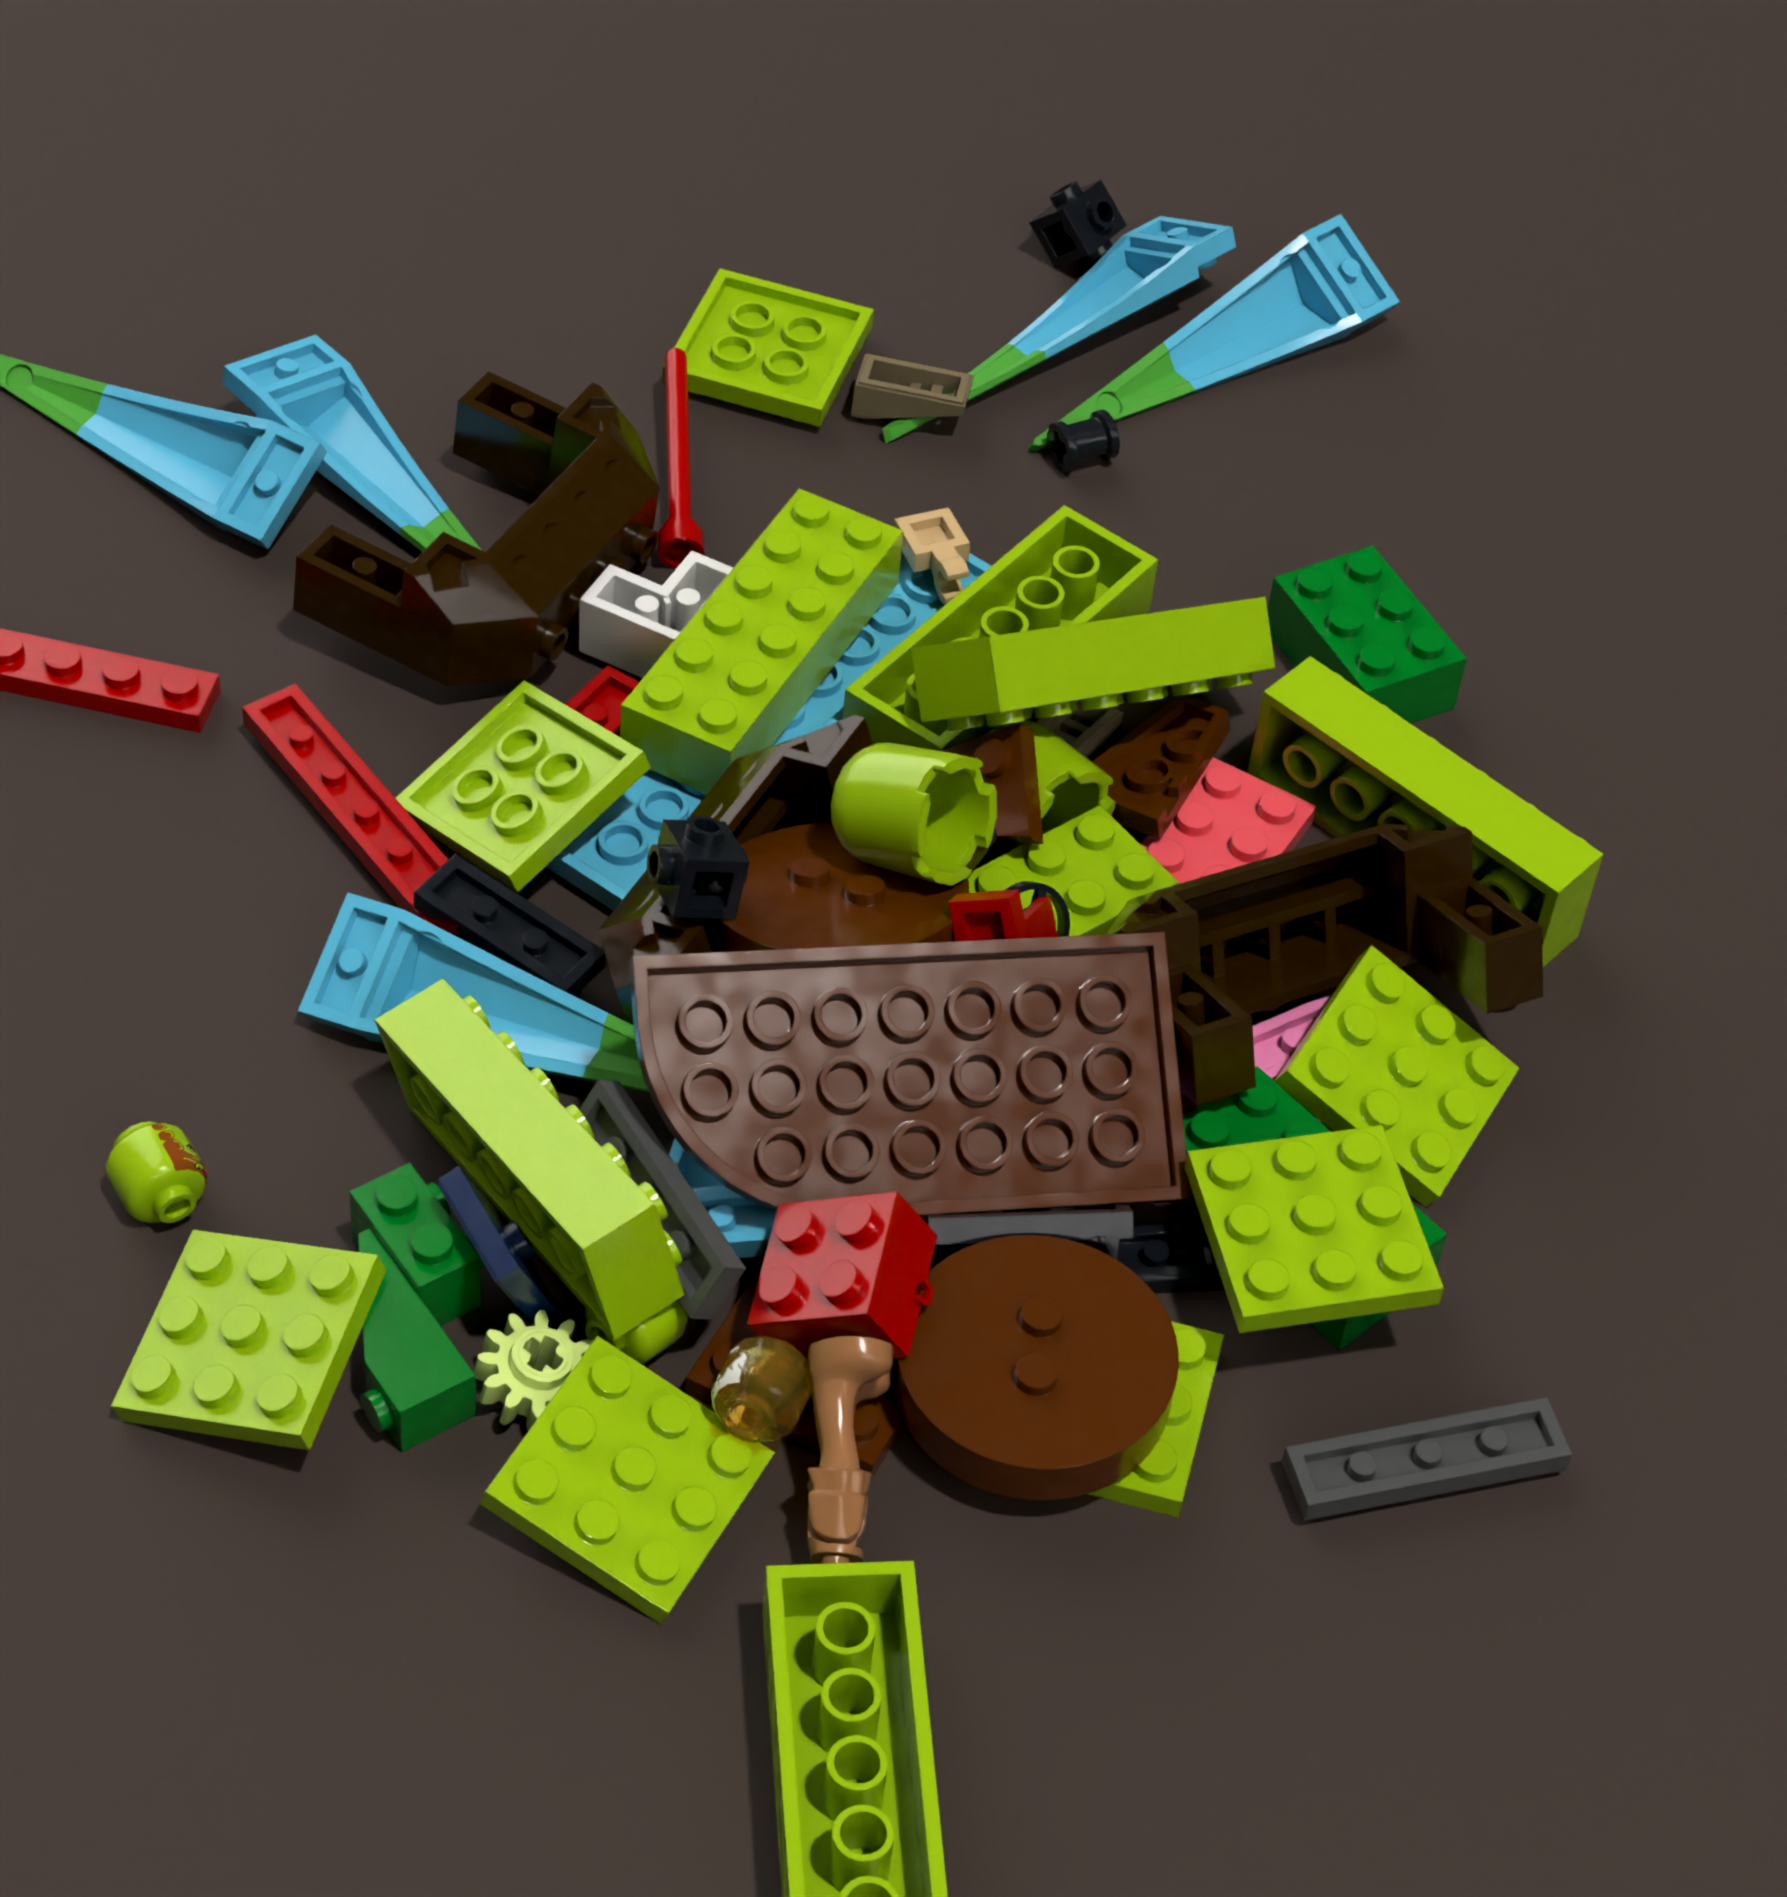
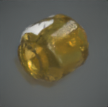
M756 1336L745 1338L737 1343L730 1351L711 1389L712 1407L724 1428L734 1437L752 1443L780 1440L794 1430L813 1390L808 1361L793 1345L778 1338Z

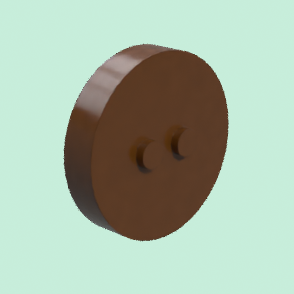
M832 822L798 825L768 832L740 844V847L745 849L750 863L736 919H707V938L712 952L955 941L948 902L956 894L969 893V881L967 878L952 886L939 884L868 864L854 858L841 845L836 837Z
M1012 1235L985 1240L965 1247L946 1257L929 1271L928 1279L933 1287V1299L930 1305L921 1306L909 1357L894 1358L893 1384L897 1405L906 1427L920 1447L938 1465L966 1483L991 1493L1024 1500H1060L1092 1493L1115 1483L1138 1467L1151 1453L1166 1427L1177 1382L1179 1352L1176 1335L1164 1306L1151 1288L1130 1268L1100 1250L1068 1239L1042 1235ZM917 1290L916 1294H922L923 1296L924 1292L923 1290Z

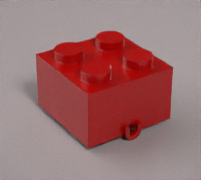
M897 1191L778 1204L747 1326L789 1367L808 1366L809 1346L822 1339L838 1336H861L880 1339L891 1343L893 1346V1359L909 1357L921 1306L930 1305L933 1299V1287L928 1279L937 1234ZM923 1290V1296L922 1294H916V1291Z

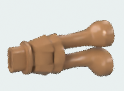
M838 1336L814 1342L808 1349V1381L811 1389L820 1449L819 1467L807 1468L809 1474V1481L807 1483L809 1491L807 1543L811 1564L864 1562V1552L857 1545L865 1532L869 1499L867 1494L872 1480V1473L860 1469L854 1434V1414L857 1403L877 1398L886 1393L890 1387L893 1346L891 1343L880 1339L861 1336Z

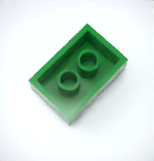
M1373 545L1273 578L1267 608L1271 637L1295 667L1311 656L1379 703L1387 706L1410 724L1455 708L1467 658Z

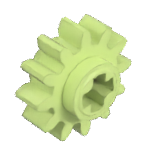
M539 1310L533 1325L526 1327L523 1320L518 1315L512 1313L508 1316L503 1333L494 1329H489L486 1332L481 1348L482 1353L478 1354L473 1373L476 1379L485 1381L479 1397L480 1403L487 1405L501 1401L504 1404L500 1416L501 1424H509L515 1419L517 1414L527 1417L526 1426L529 1431L594 1340H580L577 1343L571 1340L575 1321L571 1319L566 1320L555 1330L548 1327L549 1319L545 1310Z

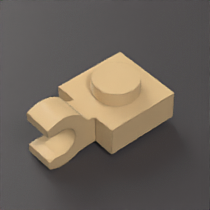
M949 507L894 518V527L904 531L902 553L914 573L931 569L937 594L941 602L946 605L964 590L960 578L969 577V569L966 564L969 561V540Z

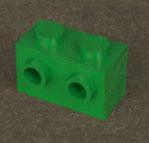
M408 1163L349 1191L352 1241L359 1249L358 1233L371 1228L440 1326L481 1306L480 1268L484 1267L485 1264L465 1230L460 1231L451 1219L448 1203L442 1191L435 1183L425 1184L411 1163Z

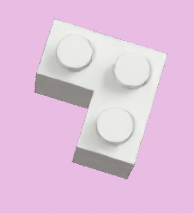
M691 550L665 583L660 585L609 564L579 600V651L643 678L731 572L733 567Z

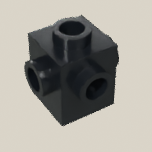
M1101 179L1081 188L1077 181L1061 187L1049 196L1052 205L1029 222L1055 269L1084 258L1085 262L1097 259L1113 246L1110 239L1127 226Z
M701 815L692 816L688 820L663 819L658 844L652 845L648 852L647 876L649 882L657 888L673 918L736 919L750 861L747 858L745 849L740 847L725 821Z

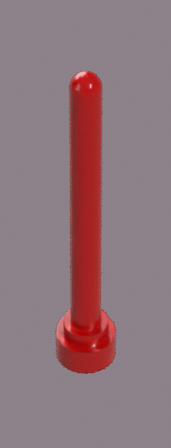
M672 348L665 355L669 519L660 528L657 543L659 560L664 565L676 569L691 550L704 555V533L696 521L692 519L687 356L682 349Z

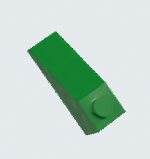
M368 1228L358 1233L359 1252L378 1255L387 1271L363 1325L367 1392L360 1395V1400L364 1413L372 1427L378 1433L387 1430L400 1451L404 1452L476 1416L475 1374L372 1229Z

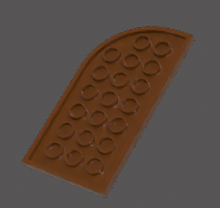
M1165 932L632 956L629 960L637 1056L645 1084L656 1109L682 1148L708 1174L728 1189L765 1208L777 1212L778 1204L897 1191L921 1218L931 1214H978L984 1211L1005 1210L1006 1213L1043 1211L1049 1207L1074 1206V1208L1111 1206L1116 1203L1141 1205L1184 1202L1191 1199L1189 1180L1184 1168L1187 1154Z

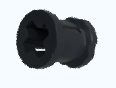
M1104 409L1092 412L1087 420L1069 425L1063 421L1052 423L1049 425L1047 432V446L1050 456L1055 462L1056 467L1062 472L1075 469L1076 464L1081 461L1095 457L1109 460L1116 458L1119 454L1120 439L1118 429L1112 416Z

